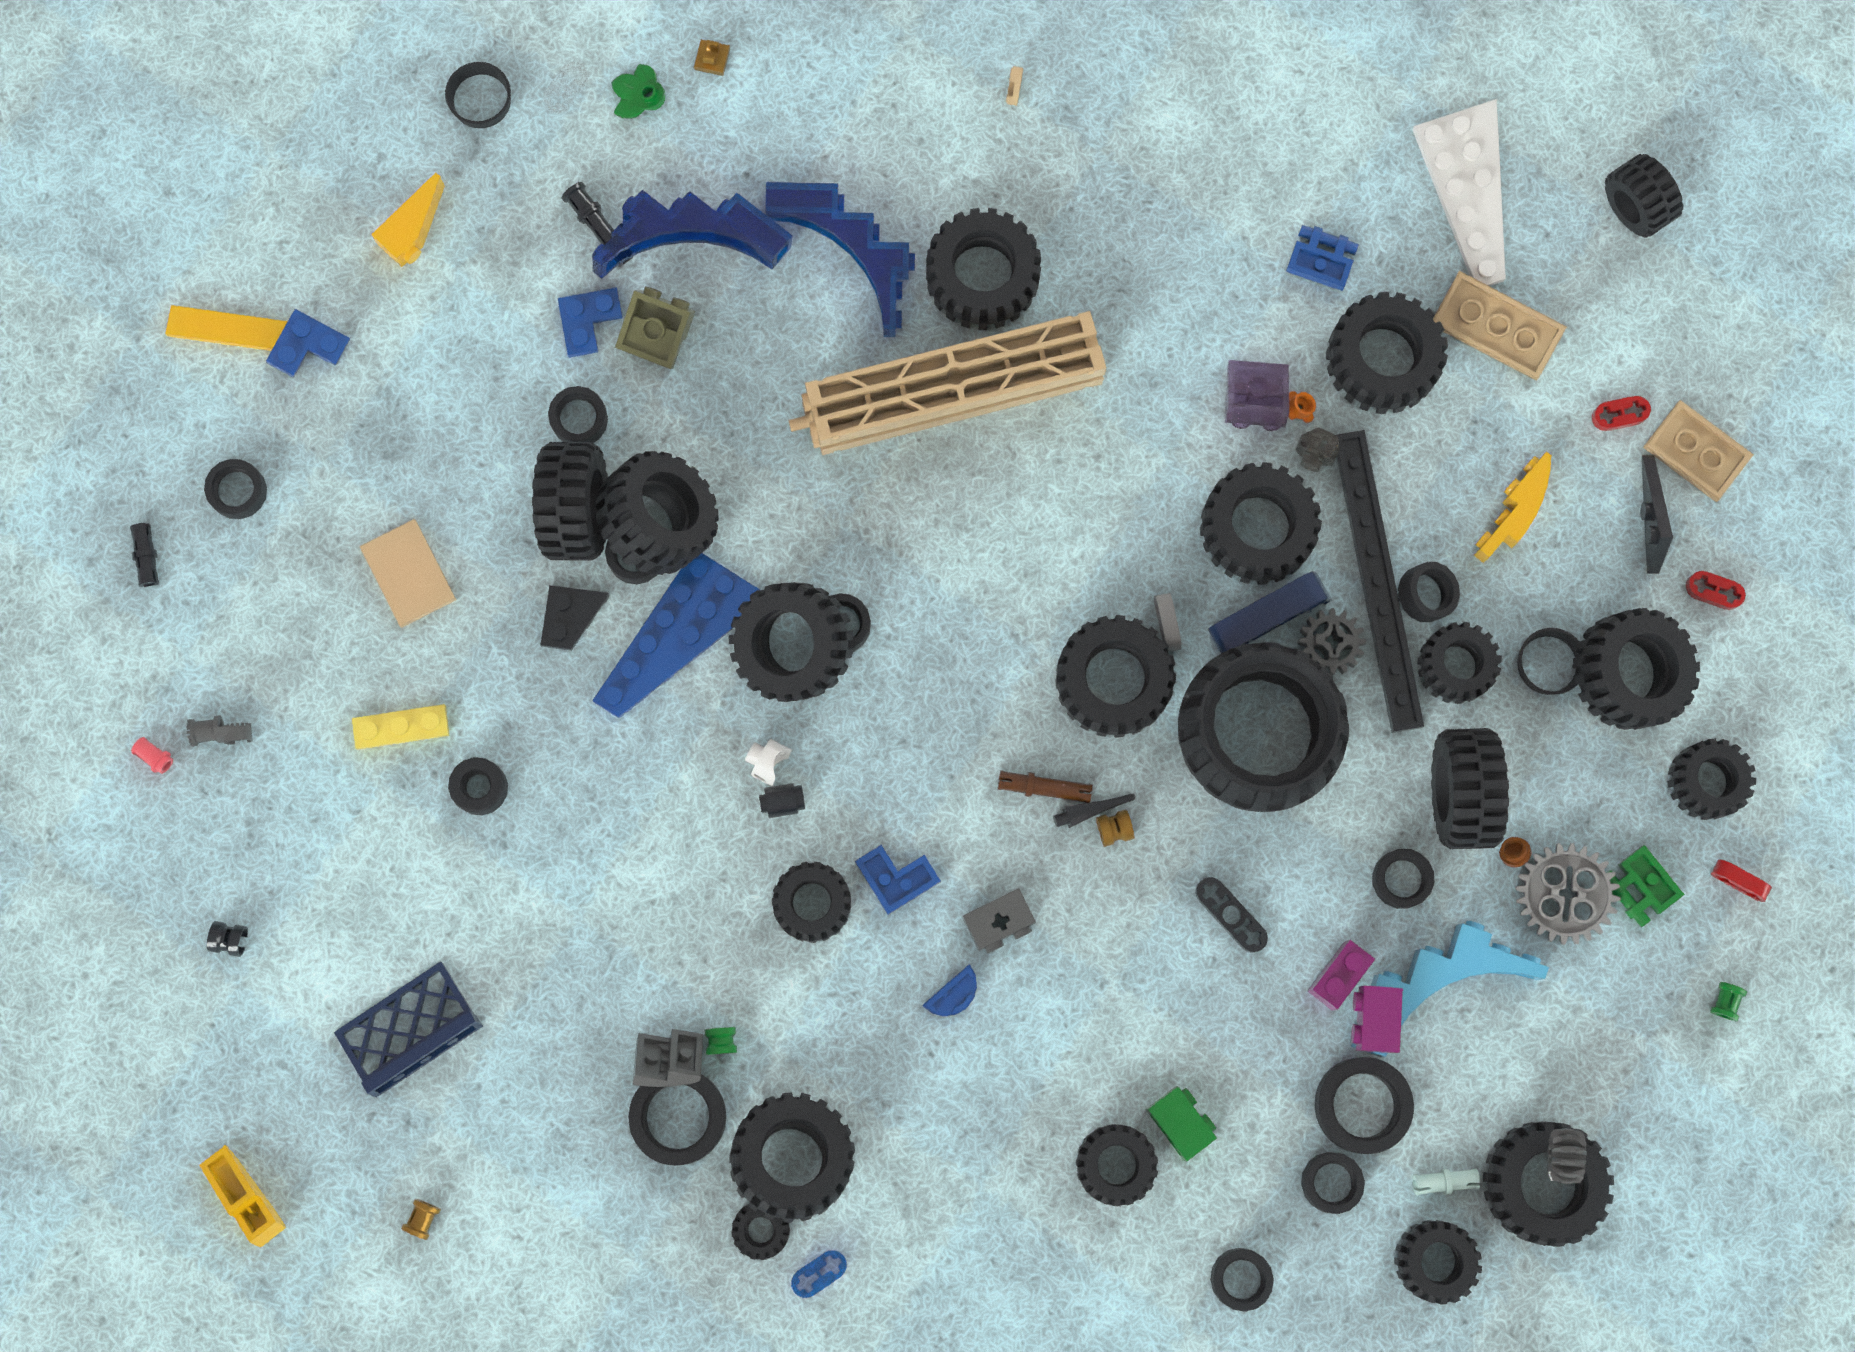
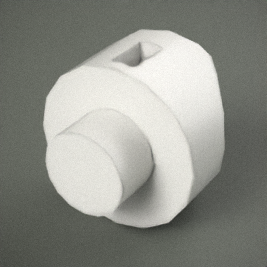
M770 739L765 747L754 742L745 761L754 765L751 776L773 786L775 781V765L784 759H788L792 749L773 739Z

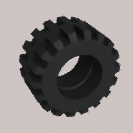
M1648 154L1636 155L1609 173L1607 178H1605V192L1612 210L1618 219L1638 236L1643 238L1651 237L1682 215L1683 199L1676 181L1657 159L1650 157Z
M1457 622L1450 623L1447 627L1443 626L1426 640L1427 642L1420 650L1422 654L1417 660V664L1421 665L1418 675L1419 677H1424L1425 682L1422 684L1425 689L1430 687L1433 690L1432 696L1437 698L1440 695L1443 697L1442 701L1446 703L1455 701V704H1462L1465 701L1475 700L1497 681L1495 678L1500 675L1502 669L1498 667V664L1502 662V655H1497L1496 653L1500 649L1498 643L1492 644L1490 641L1493 636L1489 632L1485 635L1481 633L1483 627L1476 625L1472 628L1470 627V622H1463L1460 625ZM1449 647H1461L1472 655L1475 662V672L1471 678H1456L1446 669L1444 654Z
M1716 738L1701 741L1685 748L1680 752V755L1673 759L1672 763L1675 765L1669 768L1668 775H1672V779L1667 781L1668 788L1674 787L1675 793L1670 794L1672 799H1679L1681 803L1678 807L1682 811L1688 809V815L1691 817L1701 816L1700 820L1712 818L1715 820L1738 812V809L1748 804L1746 799L1751 798L1755 792L1750 787L1756 785L1757 778L1751 777V773L1756 770L1754 765L1749 766L1747 760L1750 759L1747 753L1741 755L1739 753L1741 747L1737 744L1729 746L1728 740L1716 741ZM1704 762L1715 764L1722 770L1725 776L1726 786L1720 797L1708 794L1699 783L1698 772Z
M802 862L801 865L790 867L788 872L779 877V882L773 889L772 906L777 922L788 935L799 941L816 943V941L828 940L829 937L839 933L840 929L848 921V916L851 912V895L847 883L842 875L836 872L833 867L823 865L821 862ZM817 884L825 888L829 893L831 900L830 908L827 914L819 920L808 921L802 919L794 910V896L798 889L804 885Z
M1110 1124L1099 1127L1086 1136L1083 1144L1078 1149V1157L1076 1159L1078 1179L1085 1191L1099 1202L1120 1207L1121 1205L1128 1206L1134 1204L1135 1201L1144 1198L1146 1192L1154 1186L1153 1181L1158 1175V1157L1155 1155V1148L1143 1133L1130 1126ZM1123 1146L1134 1156L1135 1171L1133 1176L1125 1183L1111 1184L1100 1175L1098 1160L1101 1153L1108 1147Z
M1426 1220L1422 1221L1420 1225L1415 1224L1411 1226L1409 1233L1404 1232L1401 1236L1403 1239L1401 1245L1397 1244L1395 1249L1398 1251V1258L1394 1257V1264L1398 1266L1399 1271H1396L1398 1278L1403 1280L1404 1283L1402 1285L1420 1299L1440 1305H1446L1447 1302L1456 1303L1461 1301L1459 1297H1467L1472 1293L1469 1290L1472 1285L1477 1286L1479 1282L1476 1279L1477 1272L1482 1273V1266L1478 1265V1260L1482 1259L1481 1252L1476 1251V1241L1468 1236L1469 1233L1466 1230L1452 1223ZM1437 1242L1448 1245L1455 1259L1453 1271L1442 1281L1430 1280L1422 1269V1257L1425 1250Z

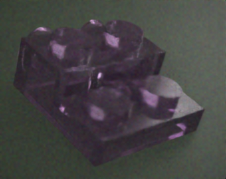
M1228 360L1225 423H1232L1238 429H1245L1250 425L1263 426L1267 431H1276L1280 427H1286L1289 416V365Z

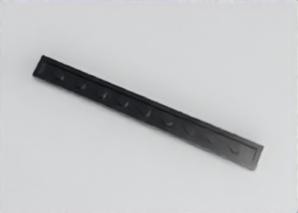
M1365 430L1334 435L1333 442L1391 733L1420 729L1424 727Z

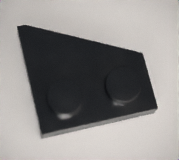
M549 585L540 646L572 651L580 640L581 635L594 620L600 608L608 600L609 594L607 592Z

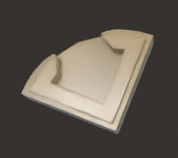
M1013 66L1011 68L1006 102L1009 105L1017 106L1023 76L1022 67Z

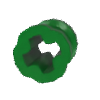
M1720 982L1718 988L1721 990L1716 1005L1711 1007L1710 1013L1738 1022L1739 1016L1737 1012L1742 997H1746L1748 991L1730 983Z

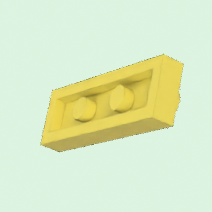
M445 704L352 718L355 749L357 750L450 736Z

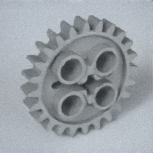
M1560 843L1556 844V853H1552L1548 847H1545V858L1535 853L1533 855L1536 862L1535 866L1530 863L1524 865L1529 874L1518 875V878L1524 881L1525 885L1515 887V890L1524 893V897L1516 900V903L1526 905V908L1520 912V916H1531L1527 926L1539 925L1536 933L1538 936L1545 931L1549 932V942H1552L1556 935L1560 936L1561 945H1565L1567 938L1570 936L1575 945L1579 944V935H1583L1587 941L1592 940L1591 930L1599 935L1602 934L1603 931L1599 924H1612L1606 915L1607 913L1617 914L1618 911L1610 905L1611 902H1617L1621 899L1612 895V891L1618 889L1620 885L1610 884L1609 881L1616 873H1605L1604 871L1609 862L1605 861L1598 864L1596 862L1599 856L1598 852L1590 857L1586 856L1587 846H1583L1579 853L1575 852L1574 843H1570L1567 851L1563 850ZM1571 866L1573 871L1570 891L1575 892L1576 896L1569 900L1568 921L1564 922L1562 917L1565 897L1560 896L1559 891L1566 888L1567 867ZM1548 868H1555L1560 872L1561 881L1558 885H1550L1546 882L1544 874ZM1582 871L1590 873L1593 877V884L1589 889L1581 888L1577 883V875ZM1546 899H1552L1558 904V913L1553 917L1546 916L1542 911L1541 906ZM1582 902L1589 906L1591 913L1588 919L1580 920L1575 916L1574 907L1577 903Z

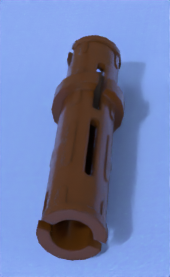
M1000 770L997 790L1025 793L1027 797H1031L1034 794L1090 803L1092 794L1086 793L1092 792L1093 784L1037 777L1032 772L1024 775Z

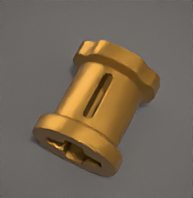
M415 1199L413 1202L415 1207L407 1224H403L401 1229L413 1236L428 1240L429 1234L427 1232L435 1215L439 1214L441 1209L420 1199Z

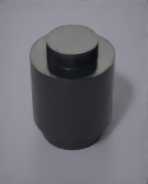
M794 783L765 787V794L759 795L761 812H768L769 818L798 814V810H805L802 785L794 786Z

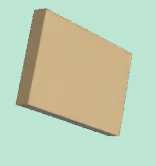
M1681 400L1676 403L1643 446L1644 449L1715 502L1720 500L1754 455Z
M415 519L359 546L401 628L456 601Z

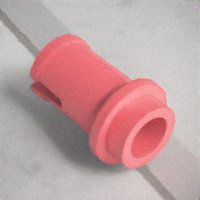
M145 737L138 739L131 749V753L150 765L154 773L159 772L163 774L173 764L170 752H163Z

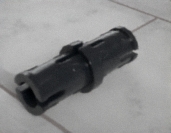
M138 523L131 525L130 530L134 545L132 560L136 562L139 587L158 585L159 580L155 560L158 555L152 543L151 524Z

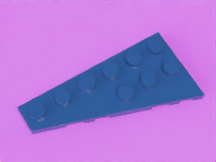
M700 554L687 566L680 569L592 701L617 718L622 717L651 692L668 681L674 674L733 629L731 627L733 617H740L742 614L738 611L740 605L743 602L750 601V595L760 589L705 554Z

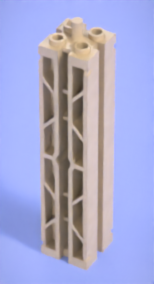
M1091 311L1079 313L1075 317L1067 316L826 377L822 381L806 382V393L801 394L805 416L788 420L791 432L810 427L814 449L820 447L822 455H826L837 450L842 451L1082 390L1085 387L1102 385L1103 375H1105L1107 367L1101 346L1097 341V332Z

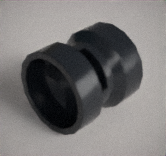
M214 921L208 932L207 950L215 953L226 951L231 956L241 957L245 947H240L239 941L240 937L248 936V928L241 925L229 927L224 922Z

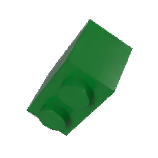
M1175 1086L1145 1110L1181 1158L1187 1162L1217 1139L1213 1133L1217 1128L1206 1114L1200 1116L1194 1108L1197 1101L1187 1088L1181 1090L1179 1086Z

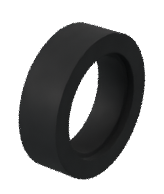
M1351 1058L1333 1066L1321 1079L1315 1094V1114L1324 1134L1338 1147L1353 1153L1376 1154L1392 1148L1406 1135L1413 1119L1414 1100L1408 1082L1395 1067L1376 1058ZM1361 1073L1380 1079L1388 1087L1394 1104L1392 1118L1386 1128L1374 1136L1364 1138L1347 1132L1338 1122L1334 1112V1097L1339 1086L1347 1078Z
M701 1074L699 1082L685 1085L693 1088L703 1097L709 1112V1121L705 1133L695 1144L687 1148L673 1149L659 1143L649 1130L647 1123L649 1104L653 1097L666 1087L639 1086L635 1092L629 1108V1128L636 1145L652 1160L673 1166L690 1164L708 1155L720 1141L726 1124L725 1103L718 1088L704 1075Z

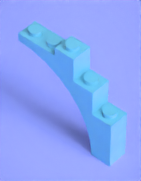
M1466 921V924L1456 925L1446 957H1443L1444 951L1431 946H1425V949L1415 950L1405 983L1401 982L1402 976L1384 971L1383 975H1374L1371 986L1403 988L1402 1026L1408 1016L1425 999L1448 984L1470 976L1489 973L1514 974L1534 980H1543L1546 978L1549 967L1541 965V959L1529 954H1522V957L1510 954L1511 948L1493 943L1492 947H1490L1492 934L1484 931L1485 926L1473 921ZM1352 1043L1351 1047L1356 1048V1044ZM1364 1051L1376 1055L1378 1057H1386L1388 1054L1381 1052Z

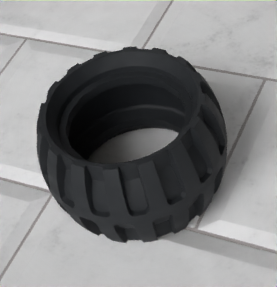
M1279 643L1244 644L1231 648L1213 658L1196 674L1189 684L1179 710V745L1189 771L1213 797L1232 807L1245 811H1281L1295 807L1315 796L1329 783L1337 772L1344 758L1349 739L1347 705L1343 694L1333 681V676L1325 667H1321L1312 660L1307 653L1299 649L1282 646ZM1263 680L1277 684L1299 699L1309 718L1311 739L1306 757L1295 770L1276 776L1253 774L1235 765L1221 749L1214 729L1216 705L1225 691L1242 682Z

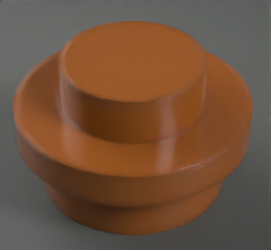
M1510 837L1502 843L1499 854L1505 865L1520 867L1530 860L1532 850L1526 840L1519 837Z

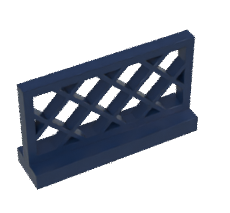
M440 961L336 1030L334 1034L363 1081L361 1084L367 1094L377 1098L482 1028L483 1025L470 1008L444 964ZM438 972L441 973L445 980L442 994L427 991L429 978ZM420 984H422L421 990H419V989H414V988H416L417 986H419ZM449 988L451 989L454 996L448 995ZM408 992L419 994L415 1011L400 1009L402 996ZM425 996L441 998L437 1015L421 1013ZM446 1000L458 1001L463 1012L454 1018L442 1017ZM395 1002L394 1008L388 1007L390 1004ZM381 1010L393 1012L388 1029L373 1027L375 1015ZM399 1013L414 1016L410 1033L394 1031ZM420 1017L435 1020L433 1030L427 1036L416 1035ZM368 1020L367 1025H362L363 1022ZM354 1028L366 1030L361 1047L351 1046L344 1035ZM372 1031L387 1034L383 1051L368 1049ZM393 1035L408 1038L406 1048L400 1054L389 1053ZM354 1051L360 1052L359 1058L357 1057ZM366 1053L380 1055L379 1067L370 1074H367L363 1067ZM387 1057H391V1058H392L391 1060H389L388 1062H386V1061H387Z

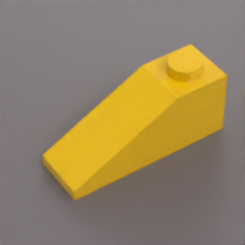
M437 173L431 176L371 234L375 242L401 267L406 263L412 264L421 254L420 249L425 244L445 187Z

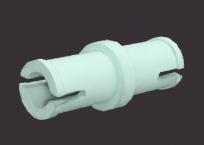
M1476 1168L1452 1172L1449 1169H1441L1439 1173L1414 1174L1412 1176V1179L1416 1180L1412 1181L1415 1195L1436 1192L1449 1195L1456 1190L1480 1188V1176Z

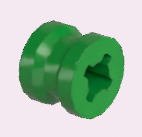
M736 1027L704 1029L705 1036L708 1038L706 1055L737 1053V1046L733 1040L736 1034Z

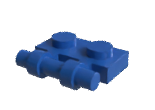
M1302 225L1298 236L1308 239L1309 242L1308 244L1296 242L1286 272L1343 291L1354 261L1343 257V253L1355 255L1359 244L1349 241L1347 236L1340 234L1337 237L1323 232V228L1317 226L1311 228ZM1318 243L1335 248L1334 253L1317 248Z

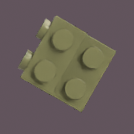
M645 286L644 291L634 290L615 348L663 367L673 369L682 342L687 337L695 311L689 309V302L680 298L673 297L672 301L661 298L662 292L657 289Z

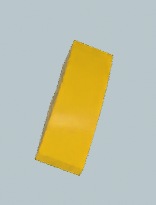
M224 1145L199 1165L227 1213L236 1219L250 1243L261 1248L287 1228L271 1203L228 1146Z

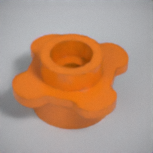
M1295 391L1289 392L1287 394L1289 407L1286 410L1288 418L1291 420L1297 418L1305 423H1310L1314 419L1312 413L1316 409L1315 399L1306 392H1300L1299 394Z

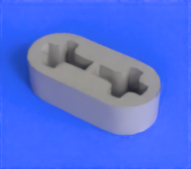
M1170 593L1154 596V604L1162 640L1165 639L1169 645L1168 652L1181 650V637L1172 596Z

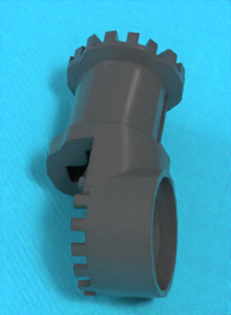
M220 715L214 716L212 720L197 722L194 719L187 720L186 729L190 730L187 731V734H190L187 737L192 747L198 746L201 742L217 741L227 745H234L235 741L247 740V743L253 741L251 723H245L246 726H244V723H241V726H239V723H236V726H234V723L224 725Z

